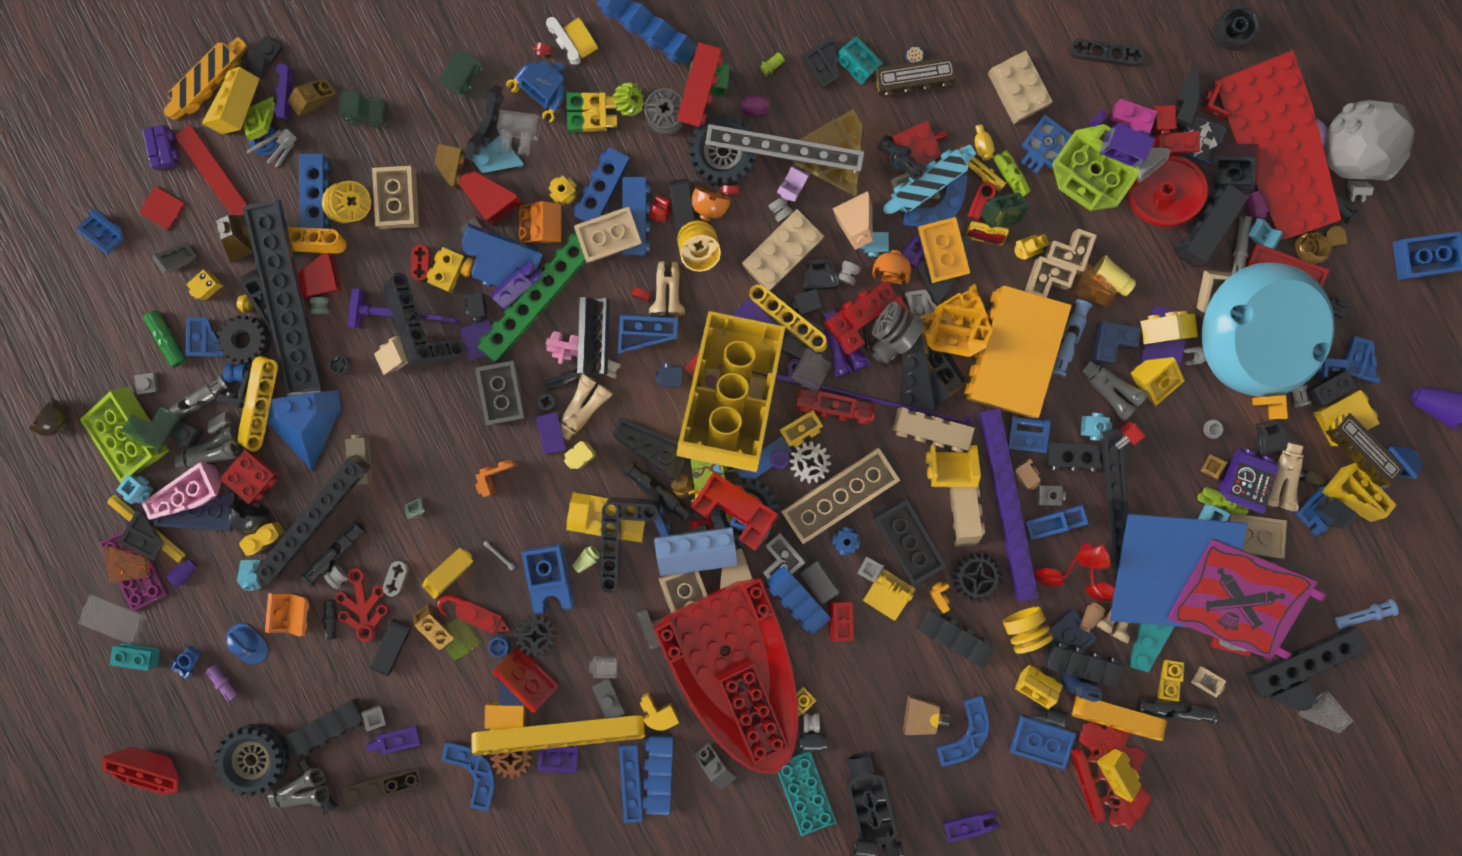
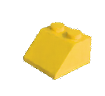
M1114 749L1096 762L1114 793L1131 802L1142 786L1138 780L1140 777L1136 770L1129 765L1130 759L1127 754Z

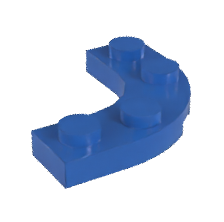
M960 175L946 185L945 195L939 205L932 208L915 207L911 211L904 212L902 226L918 228L922 225L953 218L963 204L968 175Z
M982 695L963 700L968 717V728L965 735L955 742L936 747L941 767L971 758L980 750V747L987 738L989 719Z
M446 741L441 761L460 765L468 769L474 779V791L470 807L489 811L495 788V776L490 762L484 755H473L472 747Z

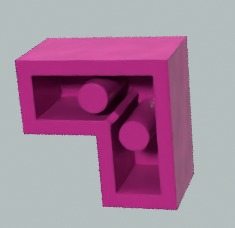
M1120 99L1114 105L1109 123L1115 125L1125 123L1130 125L1133 130H1141L1150 134L1157 111Z

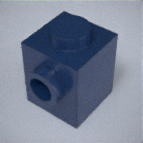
M663 364V367H659V371L655 372V383H659V387H683V368L675 367V364Z

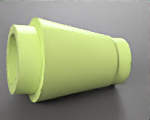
M590 545L585 547L572 566L578 573H581L597 563L601 555L594 546Z

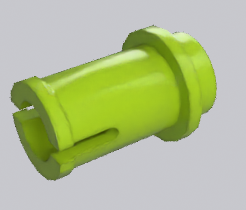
M777 52L768 61H763L760 69L766 76L772 75V71L784 63L785 60Z

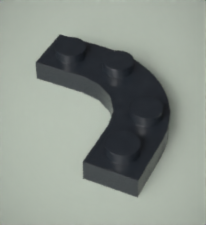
M495 85L489 91L482 122L476 133L467 143L465 158L472 161L477 155H480L483 147L486 148L489 144V135L494 123H497L500 118L498 109L504 99V95H502L503 87Z

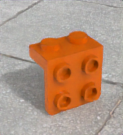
M506 460L498 463L499 467L497 468L489 466L480 469V474L475 475L478 481L476 489L479 495L482 494L483 497L496 494L490 475L516 467L518 463Z
M268 593L265 632H287L297 636H305L307 612L309 610L308 599L292 593Z

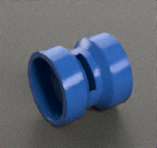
M226 363L223 368L224 381H238L242 383L245 371L249 370L247 364L234 365Z
M497 636L490 642L489 651L495 657H502L510 650L511 642L506 636Z

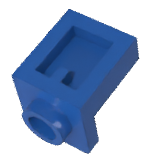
M1326 358L1316 373V378H1327L1328 371L1340 372V369L1348 368L1349 360Z

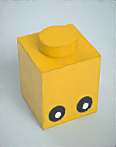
M204 269L186 284L191 289L189 293L195 299L205 301L223 286L211 271Z

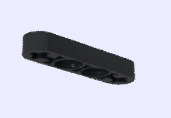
M1077 39L1069 47L1070 55L1076 59L1126 66H1138L1145 59L1144 50L1135 46ZM1077 45H1080L1081 49H1087L1088 45L1090 46L1089 50H1081L1080 53H1077V49H1074ZM1094 47H1100L1102 49L1101 56H1095L1093 54ZM1112 50H1119L1121 58L1115 59L1112 56ZM1134 53H1137L1136 55L1140 57L1136 61H1134V57H1131Z

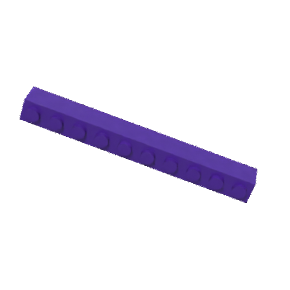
M1001 408L978 412L1015 600L1023 602L1038 599Z

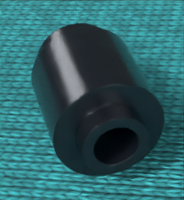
M803 733V737H799V748H803V752H822V750H827V736L822 733Z

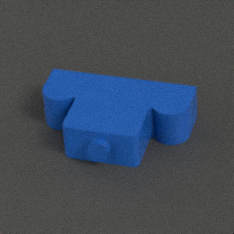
M469 223L462 237L464 252L471 256L477 255L471 269L472 277L483 281V284L490 287L494 285L499 287L516 271V268L520 270L526 263L533 262L535 268L528 274L530 275L537 269L543 255L541 249Z

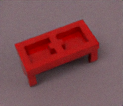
M841 600V602L828 601V615L831 618L829 621V639L834 642L854 641L853 602Z

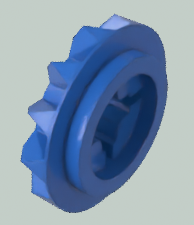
M269 127L268 133L265 134V137L268 138L275 134L277 131L274 128ZM264 135L249 141L250 148L263 140ZM278 138L253 152L261 156L273 154L279 147V144L276 142Z

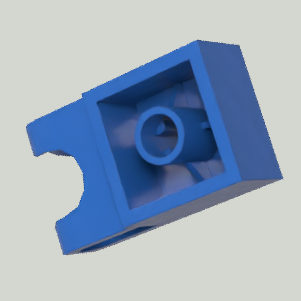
M564 542L526 548L522 551L526 580L534 613L536 615L543 614L546 610V598L548 596L558 598L564 610L573 609L574 598ZM544 563H547L549 565L548 570L547 567H543Z

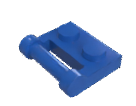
M1011 414L1008 448L1047 453L1050 419L1022 418ZM1017 425L1042 427V433L1017 430Z

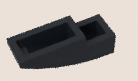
M1196 65L1192 66L1178 95L1176 106L1181 108L1176 118V126L1191 131L1195 121L1199 100V75Z

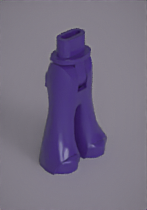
M837 309L823 314L824 320L826 321L838 313ZM825 326L826 336L834 361L835 377L839 378L848 375L852 371L843 349ZM859 348L848 354L854 372L870 365V362Z

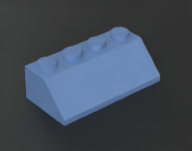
M732 527L654 538L660 576L738 566Z

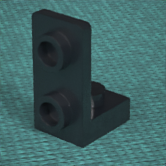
M251 370L245 371L239 394L226 391V394H218L216 401L243 408Z

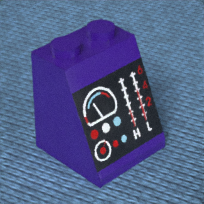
M1247 447L1245 449L1237 448L1218 489L1227 501L1264 514L1279 466L1274 461L1275 459L1269 455H1257L1256 451Z

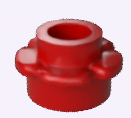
M537 42L536 47H533L534 50H537V55L547 57L548 54H552L550 52L552 47Z

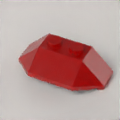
M131 747L104 755L102 758L103 772L110 773L114 778L125 784L158 794L177 793L179 790V776L169 757Z

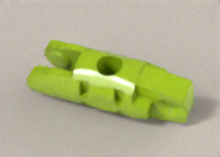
M1005 150L1001 154L995 155L994 161L1009 187H1011L1018 198L1027 195L1030 192L1029 186L1010 153Z
M1209 487L1204 488L1203 492L1197 497L1198 501L1216 506L1231 514L1245 516L1248 513V508L1227 501L1220 491Z

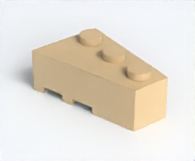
M979 486L978 488L950 487L951 510L954 516L953 529H955L957 539L954 541V547L977 546L985 534L984 523L980 521L982 505L978 504L977 498L980 497Z

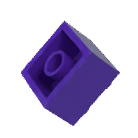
M1116 124L1107 132L1099 154L1136 168L1146 161L1155 138L1150 137L1148 132L1131 129L1132 127L1128 124Z

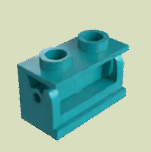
M129 643L112 646L110 665L149 671L158 666L160 648Z

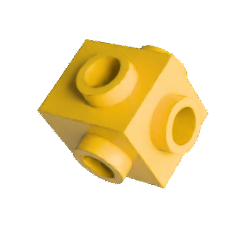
M562 175L560 178L556 177L550 182L549 190L552 193L549 196L556 203L560 201L564 206L574 201L578 194L574 189L577 185L570 177L566 179ZM563 186H565V190L563 192H559V190Z

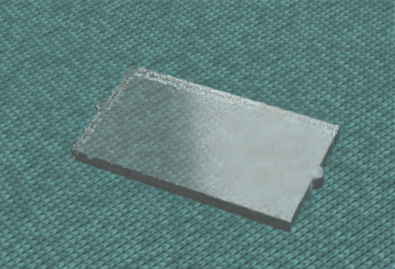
M89 594L85 607H82L83 612L78 624L132 644L136 631H139L138 626L143 614L136 611L132 612L131 609Z

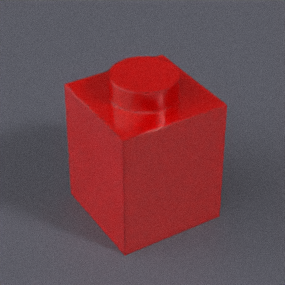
M1175 105L1156 106L1152 109L1157 111L1151 129L1152 133H1158V135L1170 134V132L1177 128Z

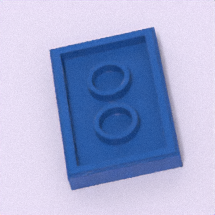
M1020 715L1009 752L1065 770L1077 733Z

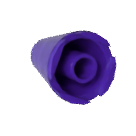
M1420 386L1419 389H1414L1411 399L1415 406L1451 429L1457 430L1460 428L1456 425L1462 423V392Z

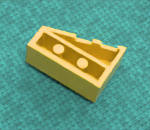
M241 67L229 70L202 124L220 134L241 130L259 78Z
M1356 463L1342 467L1322 491L1328 497L1337 498L1370 522L1387 518L1396 506L1392 499L1378 485L1374 484L1364 471L1358 468Z

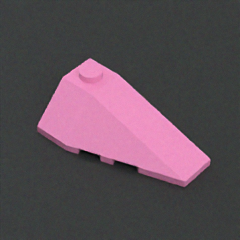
M199 462L149 497L145 502H142L148 519L152 520L199 507L217 496L222 481L216 466Z

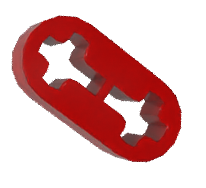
M416 245L411 252V276L420 282L428 279L427 273L430 269L431 254L430 250L424 245ZM420 249L426 252L422 256V262H420V257L416 255L417 252H420ZM420 265L421 269L425 271V274H422L421 278H419V275L416 274V271L420 270Z

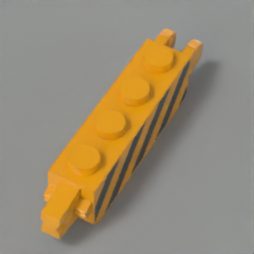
M239 37L228 45L217 43L169 91V98L172 101L165 107L164 114L173 120H178L185 113L190 115L200 108V104L204 100L209 99L218 86H222L226 73L231 69L241 66L240 64L243 62L241 57L249 48L248 45Z

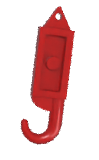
M446 594L438 600L437 608L443 616H446V612L443 611L442 605L444 602L450 601L457 604L456 616L467 623L492 634L510 630L503 621V616L456 595Z

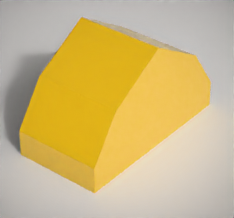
M712 311L708 312L678 442L677 456L757 472L784 337V326ZM719 364H722L721 371L718 368ZM752 371L768 374V376L766 377L752 373ZM708 375L716 377L717 382L714 386L706 384L705 379Z

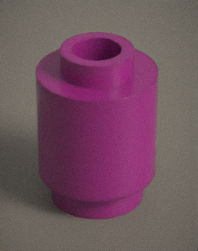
M745 96V99H742V111H745V115H764V113H768V98H764V96Z
M1261 190L1247 195L1249 198L1245 203L1252 218L1255 217L1256 220L1267 217V212H1270V208Z

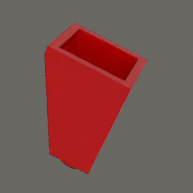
M475 171L464 174L461 177V181L458 182L484 219L492 226L523 204L514 193Z

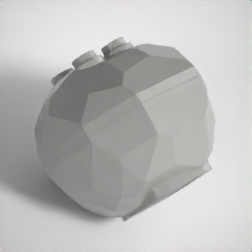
M1375 100L1347 104L1343 111L1333 119L1327 132L1324 151L1327 164L1331 170L1340 177L1347 179L1388 180L1394 177L1410 157V149L1414 139L1415 129L1406 108L1400 103Z

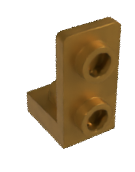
M428 603L413 615L414 626L438 650H441L453 640V636L434 617L433 608Z

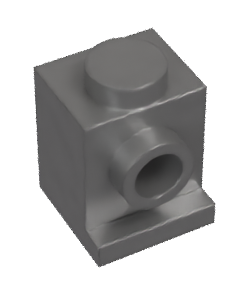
M1039 485L1036 487V504L1062 506V502L1066 501V491L1062 490L1063 486ZM1052 492L1055 493L1054 499L1050 498V493Z

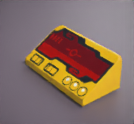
M972 221L968 224L966 237L972 238L971 240L1001 246L1004 244L1009 230Z

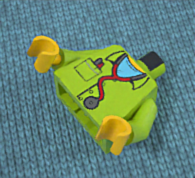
M691 459L695 490L689 491L688 494L694 493L696 499L713 472L725 479L724 473L733 472L735 468Z

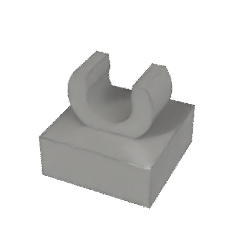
M1348 180L1346 186L1350 191L1349 199L1352 202L1355 201L1357 195H1360L1359 200L1364 202L1366 195H1372L1374 187L1368 181Z

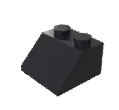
M1217 144L1214 156V189L1223 188L1230 184L1236 189L1255 190L1258 144Z

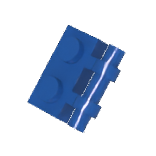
M1320 487L1298 508V511L1294 512L1296 517L1306 527H1310L1313 523L1316 527L1311 530V533L1316 537L1328 529L1327 524L1313 510L1321 498L1328 497L1322 493L1325 487Z

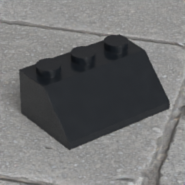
M927 346L929 353L928 363L932 371L931 382L935 389L934 400L938 405L953 396L969 382L949 353L935 351Z

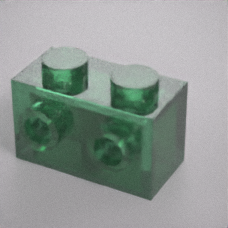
M458 48L438 82L443 87L462 97L463 94L469 91L472 79L479 75L481 64L477 59Z
M1020 192L990 198L985 204L981 216L990 228L1020 222L1030 206Z

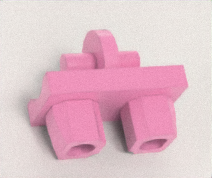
M553 331L550 339L547 338L546 341L547 351L553 352L552 357L558 358V364H563L564 359L571 361L572 356L578 357V336L570 335L568 343L562 341V333Z

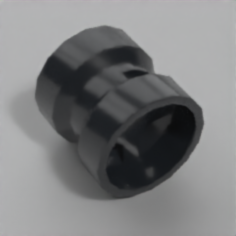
M336 355L329 361V369L334 374L347 375L353 368L352 361L345 356Z

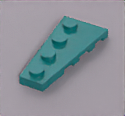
M1140 623L1128 666L1149 672L1174 626Z

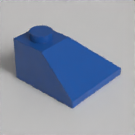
M1385 447L1405 468L1397 478L1415 479L1418 477L1423 462L1419 459L1420 455L1414 449Z

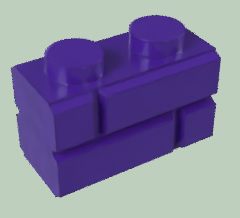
M159 125L142 130L151 168L162 170L179 165L180 154L174 146L176 138L171 128L166 125Z

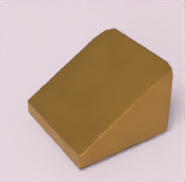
M1209 455L1201 472L1220 482L1229 464L1213 455Z

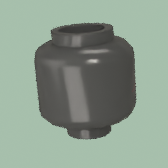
M880 339L871 345L873 351L871 356L878 363L881 361L887 364L899 354L889 347L888 342L883 343Z

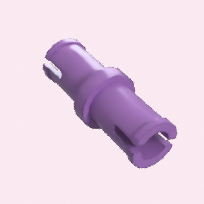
M213 665L205 672L215 684V689H219L228 703L239 696L230 685L228 677L225 678L216 665Z

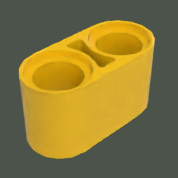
M579 17L563 27V30L582 59L598 49L595 41Z

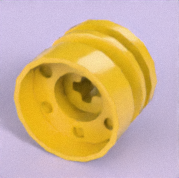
M349 180L333 184L326 189L322 196L324 213L329 219L337 223L344 224L361 220L367 215L371 206L369 192L363 185L355 181ZM347 198H350V199H351V201H350V204H351V205H347V203H348V199H347Z
M692 221L681 228L678 233L677 243L683 264L690 270L698 272L714 267L721 255L714 228L704 221Z
M1041 607L1021 610L1003 620L1007 634H1017L1011 639V644L1015 645V653L1037 650L1053 640L1052 633L1048 632L1049 626L1040 625L1045 621Z

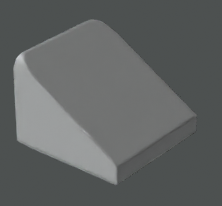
M224 412L211 419L208 423L207 431L209 433H218L225 426L231 425L232 422L227 413Z

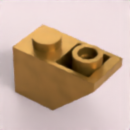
M324 78L295 87L287 101L297 115L300 116L315 111L337 93L327 79Z
M438 144L435 164L453 189H458V182L461 181L463 176L461 169L466 163L465 152L461 148Z

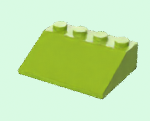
M128 386L110 391L80 419L120 483H122L127 474L135 476L169 451Z

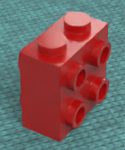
M244 450L220 480L248 504L259 503L265 497V491L268 488L271 489L278 482L277 477L280 474L255 452Z

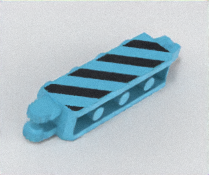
M967 145L959 150H947L940 155L942 157L941 160L938 162L933 160L925 166V173L920 179L913 180L909 177L910 182L906 185L901 183L893 189L895 192L891 195L893 199L883 207L885 214H893L899 209L903 212L913 210L966 172L968 169L967 163L976 155L973 147Z

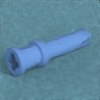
M1389 599L1387 602L1379 605L1376 603L1372 604L1368 609L1336 617L1335 622L1337 627L1342 629L1372 619L1380 621L1386 616H1397L1399 611L1395 601Z

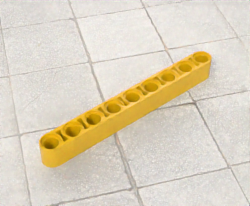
M628 716L481 731L471 734L472 754L488 755L641 739L645 737L643 716Z

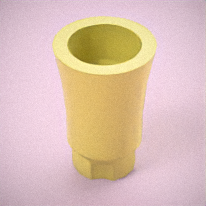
M1107 255L1097 262L1090 273V278L1105 284L1123 296H1127L1136 285V281L1118 267Z

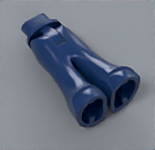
M1062 673L1061 685H1063L1065 691L1076 694L1079 698L1090 702L1101 700L1102 691L1098 688V683L1084 678L1080 680L1079 677Z

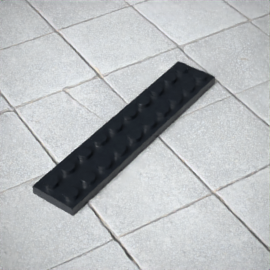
M281 199L243 206L287 397L325 391Z

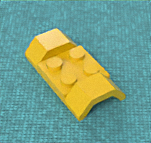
M573 492L567 518V530L601 536L602 507L609 498ZM608 505L610 511H617L614 505ZM627 506L629 512H636L633 506ZM622 520L621 539L642 543L645 521ZM607 524L610 530L616 529L614 524Z

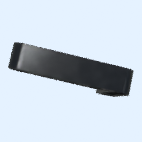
M394 273L384 283V291L408 363L412 367H425L454 362L463 355L465 351L464 345L458 340L428 343L408 279L402 273Z
M611 497L603 505L600 587L605 593H613L620 583L622 520H655L660 512V504L656 500ZM608 505H614L617 511H610ZM627 506H633L636 512H629ZM647 507H652V508H654L655 513H654V514L648 513V512L646 511V508H647ZM607 524H614L616 529L610 530ZM607 542L614 543L616 548H609ZM606 561L614 562L615 566H608ZM606 580H613L614 585H609Z

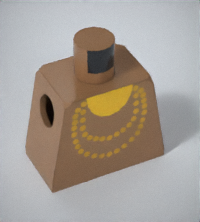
M908 695L903 728L905 735L936 734L938 725H949L950 715L941 714L940 706L937 703Z

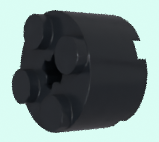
M1236 5L1221 15L1214 25V37L1218 46L1229 50H1237L1253 40L1260 29V19L1257 13L1250 10L1248 6Z

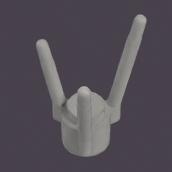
M284 129L282 132L278 130L272 136L247 150V153L250 154L278 138L276 142L280 146L267 161L271 163L285 149L275 165L278 168L290 149L295 145L294 142L297 138L287 129Z

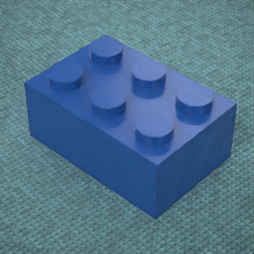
M1461 231L1392 242L1397 280L1462 271Z

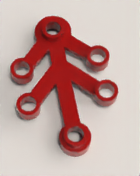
M354 568L349 571L348 580L354 584L357 604L349 599L348 594L344 591L337 593L335 600L359 615L360 623L351 617V613L348 610L341 611L338 619L354 628L360 641L369 642L374 639L376 635L375 626L382 616L388 614L389 607L386 604L379 605L376 608V614L370 621L368 620L369 611L385 593L383 586L378 585L373 589V594L368 601L365 602L362 583L365 573L360 568ZM356 572L360 573L359 579L355 578ZM377 588L382 589L381 595L377 594ZM340 594L344 595V601L339 599ZM380 607L385 608L384 614L380 612ZM343 613H346L348 616L346 620L342 618ZM364 629L369 630V635L364 634Z

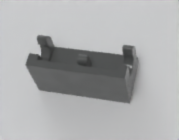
M820 558L800 572L821 604H824L840 593L841 588Z

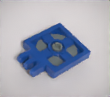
M1044 115L1020 146L1028 152L1021 163L1025 164L1030 159L1031 162L1027 167L1031 169L1035 163L1037 166L1033 170L1034 173H1037L1043 164L1052 169L1053 161L1072 134Z

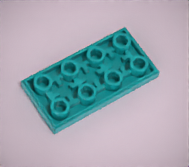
M802 752L791 756L787 765L783 766L781 771L777 773L800 835L803 836L836 824V818L811 752Z

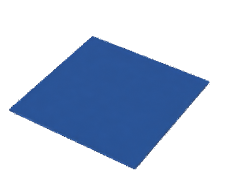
M1128 514L1110 621L1187 627L1169 620L1167 617L1207 546L1214 539L1242 551L1247 523Z

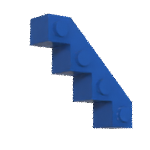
M599 0L597 2L604 16L609 19L613 18L623 25L627 32L639 36L646 41L645 43L650 48H656L675 65L679 63L686 66L697 49V45L687 35L676 32L665 20L653 16L640 3L632 0Z

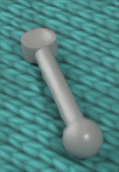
M485 541L483 543L484 546L508 565L509 570L515 569V564L505 559L489 542Z

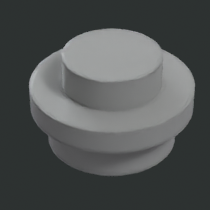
M1209 420L1204 424L1203 432L1208 438L1216 439L1222 435L1223 426L1218 420Z

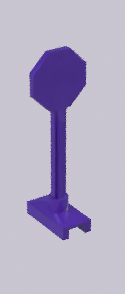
M352 288L347 326L361 329L363 315L370 316L372 314L393 317L391 309L372 307L370 304H365L366 291ZM419 314L420 319L459 324L457 319Z

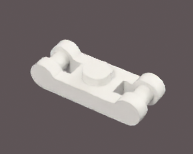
M554 17L548 18L546 25L549 32L557 35L556 42L561 49L565 48L567 50L570 63L578 65L581 62L578 51Z

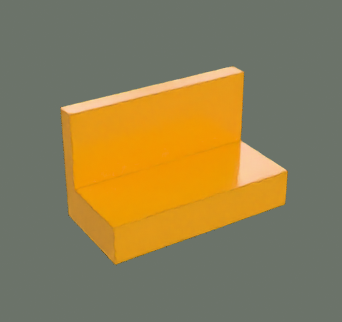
M1286 395L1252 398L1253 405L1268 404L1269 419H1288Z

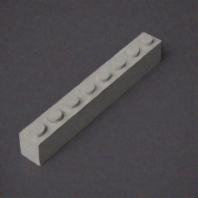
M711 124L708 125L705 145L852 171H861L864 156L863 151Z

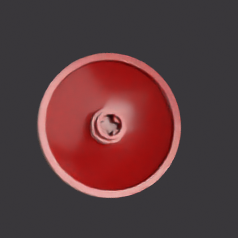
M1169 155L1168 160L1142 182L1138 183L1135 180L1127 191V197L1132 210L1145 222L1159 227H1176L1188 223L1201 212L1207 199L1208 185L1203 172L1197 165L1184 157Z

